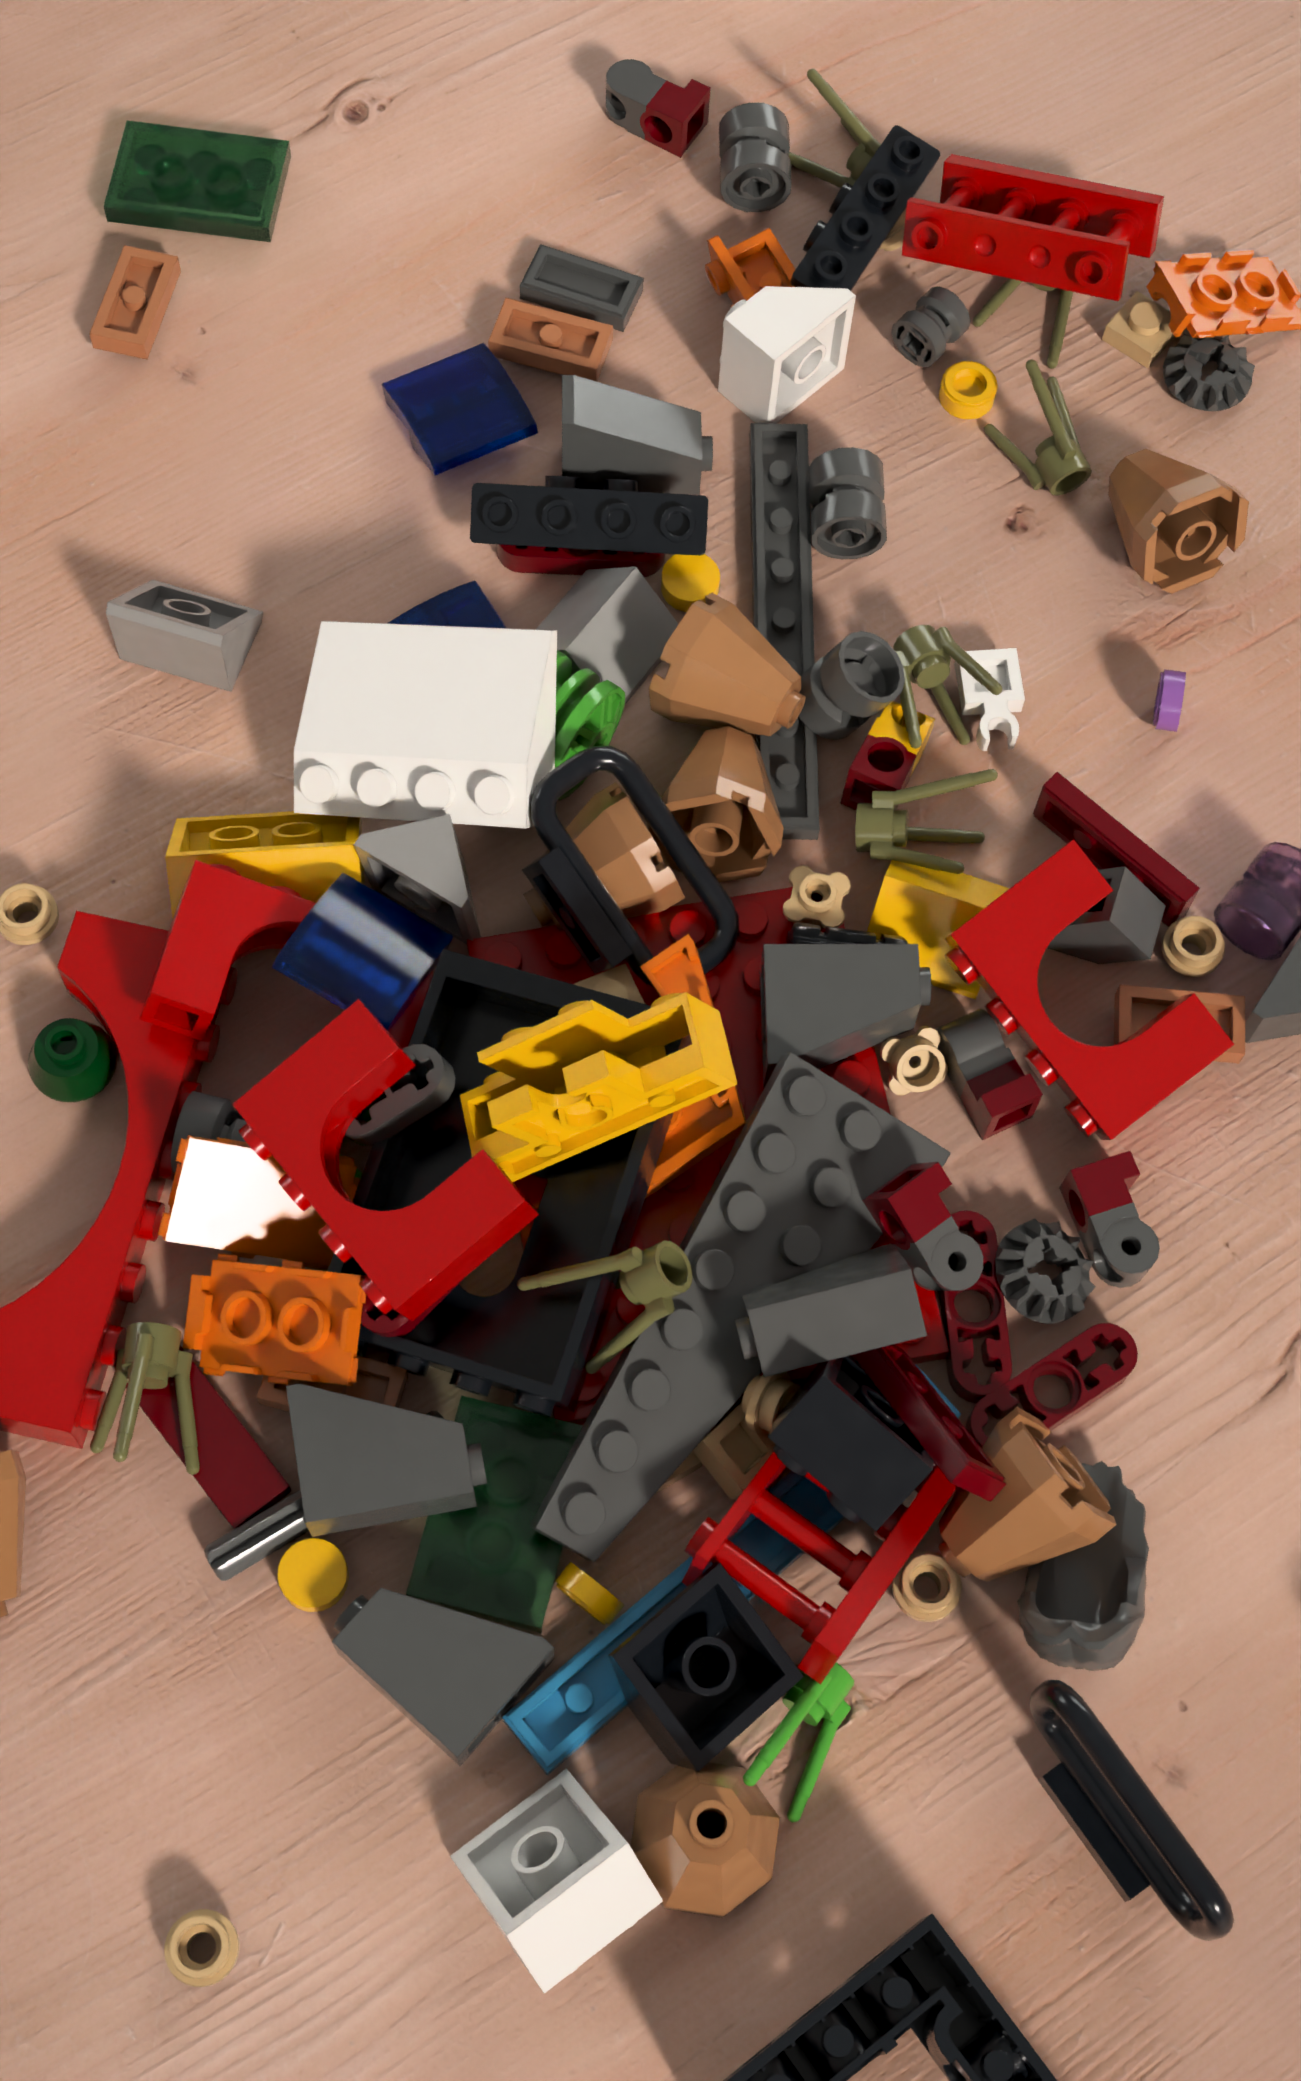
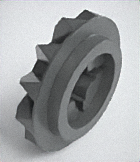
M1184 334L1175 347H1170L1163 365V377L1170 392L1182 403L1198 410L1221 411L1237 405L1246 397L1252 385L1255 365L1247 361L1246 347L1235 348L1230 344L1229 335L1219 340L1211 337L1192 338ZM1208 361L1217 362V370L1212 372L1211 376L1208 375L1205 381L1201 380L1202 366L1204 367Z
M1032 1219L1013 1228L1003 1237L995 1257L996 1278L1006 1300L1020 1314L1040 1323H1059L1073 1317L1085 1309L1084 1303L1088 1295L1096 1287L1090 1282L1089 1270L1094 1261L1085 1259L1078 1247L1081 1237L1068 1236L1061 1231L1060 1222L1045 1224ZM1042 1260H1045L1047 1264H1056L1057 1267H1061L1062 1272L1055 1278L1050 1279L1048 1275H1039L1038 1272L1029 1274L1028 1270L1035 1267Z

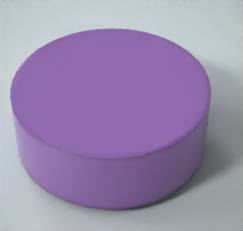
M1164 669V672L1160 673L1153 715V726H1155V729L1177 732L1183 703L1186 672Z

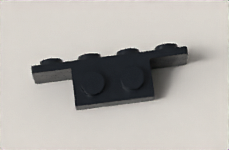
M895 125L852 186L846 182L842 186L829 209V212L833 214L829 222L826 224L819 220L803 247L807 254L794 271L790 280L791 284L795 287L848 288L851 291L906 210L909 198H914L940 157V151L901 126Z
M545 476V487L475 483L472 486L470 539L473 543L700 556L706 551L708 498L704 495L638 492L639 481L604 479L603 490L580 489V478L568 476Z

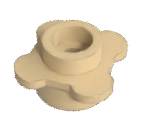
M805 865L794 868L789 875V883L793 887L791 898L785 901L783 905V914L787 920L792 923L800 922L819 925L821 929H824L826 926L840 927L845 919V913L841 909L842 900L849 893L851 887L848 877L841 872H834L830 875L815 873L810 867ZM818 893L823 899L815 902L811 899V895Z
M922 1026L914 1035L902 1039L890 1037L883 1042L880 1048V1056L884 1061L888 1062L891 1075L888 1078L887 1085L893 1093L903 1096L910 1093V1091L925 1092L941 1083L947 1076L948 1066L945 1063L943 1054L938 1050L941 1036L935 1028ZM918 1056V1063L913 1066L909 1065L911 1057Z

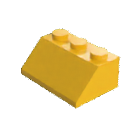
M294 811L177 818L165 855L172 919L174 918L183 888L195 860L209 865L222 864L238 871L242 877L270 887H287L299 893L306 900L329 908H345L357 913L360 917H364V868L354 847V843L362 834V818L294 813Z

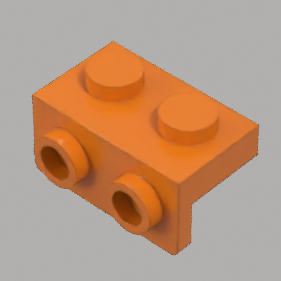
M770 228L729 249L725 247L718 235L707 240L711 262L705 264L707 276L715 292L719 296L727 293L733 305L743 299L749 300L765 286L795 287L791 284L790 280L796 269Z

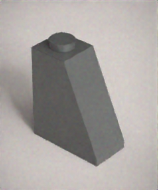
M562 375V476L579 477L580 489L603 490L604 479L639 481L638 492L700 495L701 472L712 471L713 438L712 436H702L701 412L576 375Z
M764 944L759 970L763 1088H765L781 1056L792 1052L817 1069H821L877 1045L890 1037H895L913 1029L920 1007L929 1006L931 1001V972L929 967L919 966L918 944Z
M894 1243L876 1247L743 1295L747 1316L734 1319L744 1359L758 1357L764 1377L927 1336L911 1268Z
M304 1384L286 1386L304 1519L312 1537L477 1507L474 1486L487 1484L481 1444L480 1442L466 1444L463 1423Z
M380 1588L370 1600L363 1595L356 1598L343 1611L334 1624V1628L340 1633L332 1640L337 1653L459 1766L467 1760L502 1720V1717L509 1712L555 1659L554 1647L543 1637L384 1588Z

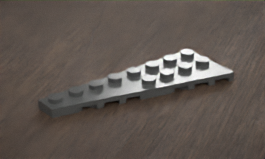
M792 1052L782 1055L679 1246L686 1254L691 1265L692 1284L686 1292L672 1298L675 1308L672 1314L655 1321L623 1350L529 1527L582 1558L595 1562L745 1392L750 1381L761 1374L762 1370L758 1357L744 1359L734 1319L747 1316L742 1296L870 1250L883 1235V1232L862 1200L912 1164L939 1162L941 1167H943L951 1152Z

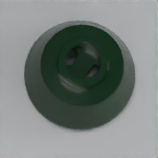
M73 1018L59 1019L43 1028L37 1036L28 1058L29 1074L38 1090L53 1100L68 1103L84 1101L101 1092L111 1081L117 1065V1053L110 1036L93 1023Z

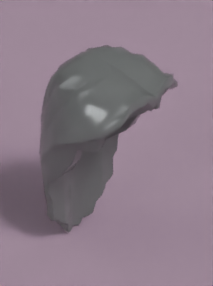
M1103 1461L1096 1463L1094 1466L1082 1463V1466L1109 1501L1111 1509L1107 1513L1114 1516L1117 1525L1095 1543L1029 1566L1024 1590L1017 1601L1020 1614L1019 1620L1026 1642L1040 1658L1057 1666L1086 1669L1089 1671L1114 1668L1124 1658L1134 1643L1145 1615L1146 1565L1149 1551L1144 1533L1145 1506L1136 1499L1133 1490L1128 1489L1124 1485L1120 1467H1108Z

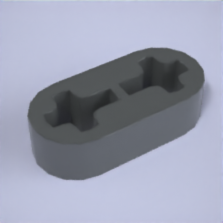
M413 1044L403 1048L416 1066L371 1103L373 1106L369 1109L372 1119L368 1123L362 1125L357 1120L361 1116L360 1112L348 1127L345 1136L359 1145L372 1146L375 1143L392 1137L436 1110L449 1099L454 1090L456 1077L453 1067L438 1051L428 1045ZM425 1066L429 1070L426 1074L429 1084L419 1090L414 1086L417 1082L415 1071L419 1067Z

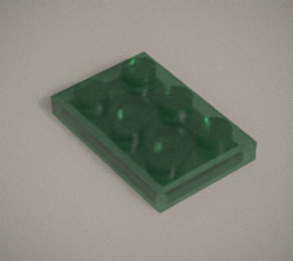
M127 120L103 206L107 222L271 242L291 159L289 141Z
M461 1395L454 1422L463 1423L466 1444L480 1442L487 1484L474 1486L477 1507L429 1515L427 1517L406 1596L468 1615L542 1633L564 1547L529 1526L583 1425Z

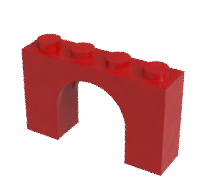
M1073 839L947 936L945 941L952 950L945 954V957L967 985L977 980L988 994L991 1001L985 1005V1009L998 1027L1007 1036L1016 1030L1031 1049L1024 1058L1037 1077L1047 1087L1056 1082L1071 1102L1064 1107V1110L1076 1127L1087 1138L1096 1133L1101 1140H1112L1235 1044L1195 993L1181 996L1134 1034L1111 1046H1092L1078 1042L1062 1033L1051 1022L1042 1007L1038 993L1037 979L1042 956L1057 934L1114 891Z
M195 860L183 888L139 1020L202 1041L215 1015L230 967L250 953L266 949H282L299 953L320 965L335 982L342 998L343 1009L346 1010L356 1000L360 999L403 1049L408 1047L428 992L440 947L423 942L419 936L410 931L401 929L390 930L365 921L351 910L329 908L306 900L290 888L283 886L270 887L242 877L238 871L222 864L209 865Z
M358 999L232 1105L246 1121V1124L238 1130L246 1143L263 1161L273 1156L286 1172L278 1182L287 1195L304 1212L313 1206L325 1221L326 1225L318 1231L324 1242L342 1262L345 1263L353 1257L367 1274L359 1282V1285L368 1298L383 1314L386 1315L394 1309L413 1322L534 1220L539 1213L502 1168L483 1149L427 1196L412 1205L397 1210L376 1211L362 1208L352 1202L344 1189L339 1171V1154L345 1133L360 1112L416 1066L378 1018Z

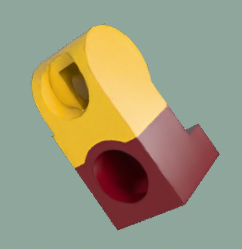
M895 701L888 704L880 717L876 718L849 768L840 804L856 810L858 803H872L873 791L905 789L926 747L935 718L917 712L922 745L915 749L909 743L901 704Z

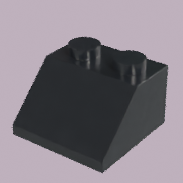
M851 1355L818 1363L776 1417L768 1435V1438L775 1443L773 1447L775 1454L784 1465L800 1476H805L809 1472L829 1490L826 1494L827 1498L840 1514L854 1523H858L862 1519L875 1531L883 1525L933 1470L934 1461L860 1364Z
M718 1562L710 1566L608 1655L628 1707L671 1764L693 1769L697 1772L804 1677L721 1563Z

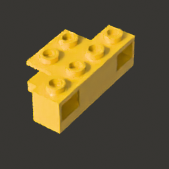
M685 992L662 996L651 1004L650 1009L628 1019L593 1000L576 1001L562 1007L558 1011L557 1016L536 1026L511 1030L502 1036L501 1042L477 1052L480 1063L499 1072L486 1077L483 1085L461 1094L460 1099L472 1157L483 1149L502 1168L511 1181L514 1182L737 1085V1079L720 1011ZM690 1034L692 1045L666 1056L665 1045Z

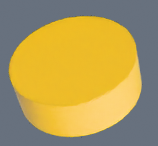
M961 361L951 365L944 372L940 384L939 400L942 407L949 414L961 419H976L984 416L991 410L994 404L998 386L996 377L989 368L978 362Z
M675 554L664 564L661 575V592L666 602L675 609L687 612L692 603L698 600L706 603V595L710 593L718 595L720 571L716 563L707 555Z
M309 1538L295 1543L284 1553L278 1566V1583L282 1593L289 1603L303 1611L319 1612L334 1606L342 1598L348 1586L349 1570L343 1554L334 1544L323 1539Z
M569 1562L555 1580L557 1583L556 1587L604 1626L606 1623L610 1625L624 1607V1604L572 1562Z

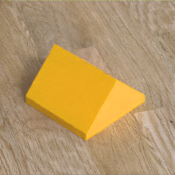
M892 860L884 876L867 932L875 933L876 939L879 940L881 934L901 936L907 940L908 944H918L919 966L930 968L931 985L976 1000L981 985L977 980L967 985L955 972L945 957V954L952 950L945 941V938L1009 888L965 873L954 874Z

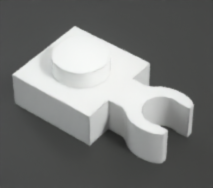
M1017 648L965 651L1001 684L1002 692L999 695L992 694L955 661L954 666L962 715L980 714L981 721L976 734L978 747L982 751H987L990 742L989 731L993 729L1004 732L1008 738V749H1013L1019 735V724L1011 712H1021L1025 701Z

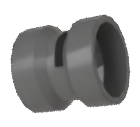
M940 286L932 287L917 301L916 310L907 311L893 325L891 332L893 341L907 360L921 367H930L945 353L946 343H954L969 329V312L956 294Z

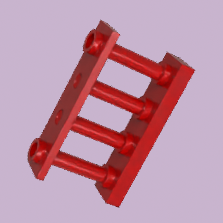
M951 154L944 161L940 203L910 197L907 201L902 256L1119 301L1122 296L1128 254L1150 258L1156 249L1164 196Z
M773 1452L722 1520L717 1523L712 1518L707 1517L693 1535L684 1552L693 1557V1560L682 1583L689 1586L715 1562L721 1563L733 1579L804 1630L800 1637L810 1643L811 1646L797 1668L821 1685L958 1488V1486L949 1482L935 1462L933 1470L916 1487L915 1491L918 1494L907 1508L901 1504L883 1525L874 1532L873 1535L882 1540L883 1544L872 1558L863 1550L856 1555L769 1492V1489L787 1467ZM809 1472L804 1476L825 1492L829 1491ZM751 1514L841 1578L837 1585L848 1593L837 1609L826 1601L820 1607L731 1542L732 1538Z

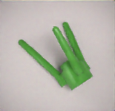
M837 1662L821 1685L800 1670L804 1677L787 1691V1694L782 1699L789 1712L743 1776L745 1785L754 1786L802 1721L812 1726H817L823 1718V1724L787 1812V1818L791 1822L800 1820L836 1731L851 1710V1707L844 1699L855 1683L851 1675Z

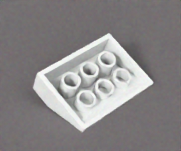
M321 621L294 746V813L421 821L450 814L453 824L525 829L533 827L530 802L535 788L549 772L555 769L557 630Z

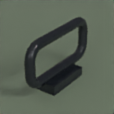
M591 746L576 753L549 772L535 788L530 802L531 820L538 836L549 852L522 869L523 873L594 974L611 969L625 959L632 971L645 984L652 986L640 966L654 956L565 830L556 814L557 801L568 790L597 771L612 773L623 786L714 920L715 930L713 936L708 942L697 949L704 974L706 975L722 963L733 951L740 933L739 915L731 898L640 766L626 752L612 746Z
M1046 1680L1042 1682L1031 1694L1029 1702L1030 1711L1038 1729L1061 1763L1039 1778L1038 1781L1125 1902L1129 1901L1148 1886H1151L1172 1916L1194 1937L1211 1941L1227 1936L1234 1923L1231 1905L1215 1878L1083 1698L1072 1687L1060 1680Z

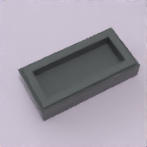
M540 244L520 284V299L563 313L613 325V329L624 332L643 292L644 278Z

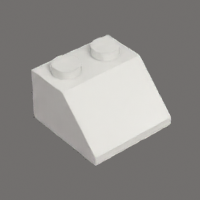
M765 286L749 300L743 299L735 303L723 321L724 330L718 392L755 423H778L844 369L856 295L848 288Z
M567 1768L450 1856L543 1993H546L566 1976L573 1973L580 1965L663 1902L628 1842Z

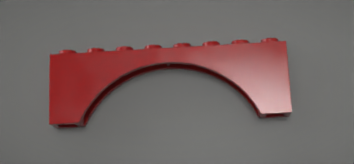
M76 911L57 968L67 992L87 1008L103 1026L120 1054L128 1090L126 1144L119 1172L110 1195L95 1223L80 1244L58 1268L37 1286L15 1301L0 1308V1431L82 1449L88 1430L94 1432L96 1430V1424L107 1396L105 1391H101L108 1366L116 1367L118 1350L124 1349L127 1331L125 1327H121V1323L128 1302L137 1303L142 1293L146 1266L140 1264L147 1240L155 1242L159 1236L158 1231L163 1212H165V1204L159 1201L166 1179L173 1181L175 1176L171 1167V1151L177 1121L189 1094L192 1091L202 1093V1085L197 1083L203 1061L211 1063L217 1051L220 1027L215 1025L219 1008L221 1004L229 1005L231 1003L237 983V969L230 967L215 1015L202 1041L139 1020L169 932L168 930Z

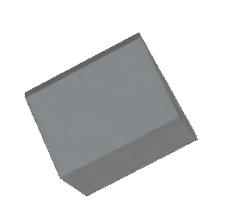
M637 567L586 570L536 630H557V650L572 660V675L579 670L589 668L600 677V682L609 680L621 687L625 692L626 704L662 661L660 657L665 644L678 626V623Z
M151 580L108 601L106 616L121 660L231 692L262 623L263 611Z
M450 814L361 834L358 837L354 847L372 889L467 944L468 939L473 941L474 938H481L466 867Z

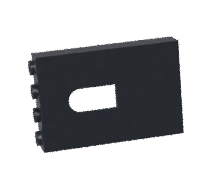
M443 949L408 1046L425 1044L438 1051L453 1067L456 1077L454 1090L449 1099L439 1108L392 1137L372 1145L352 1202L362 1208L376 1211H390L407 1207L427 1196L472 1158L460 1095L483 1085L486 1077L499 1072L480 1063L477 1052L501 1042L502 1036L507 1032L517 1028L536 1026L557 1016L558 1011L562 1007L576 1001L593 1000L627 1019L650 1009L651 1006ZM690 1034L665 1045L666 1056L692 1045ZM425 1066L419 1067L415 1071L417 1082L414 1086L419 1090L429 1084L426 1078L429 1070ZM673 1113L530 1174L548 1181L537 1210L539 1215L534 1219L517 1272L508 1287L495 1295L482 1297L468 1293L458 1284L411 1332L402 1337H383L360 1324L357 1355L364 1357L367 1347L389 1353L387 1365L406 1369L408 1373L421 1377H426L429 1366L452 1373L450 1385L484 1397H488L491 1386L515 1393L513 1405L543 1416L551 1417L554 1406L574 1412L587 1375L585 1365L593 1357L621 1270L527 1291H521L517 1286V1282L522 1277L614 1256L629 1249ZM333 1254L328 1272L367 1276L353 1257L344 1263ZM392 1309L386 1316L395 1319L400 1313ZM380 1311L375 1316V1318L377 1319L379 1316L383 1315V1313Z

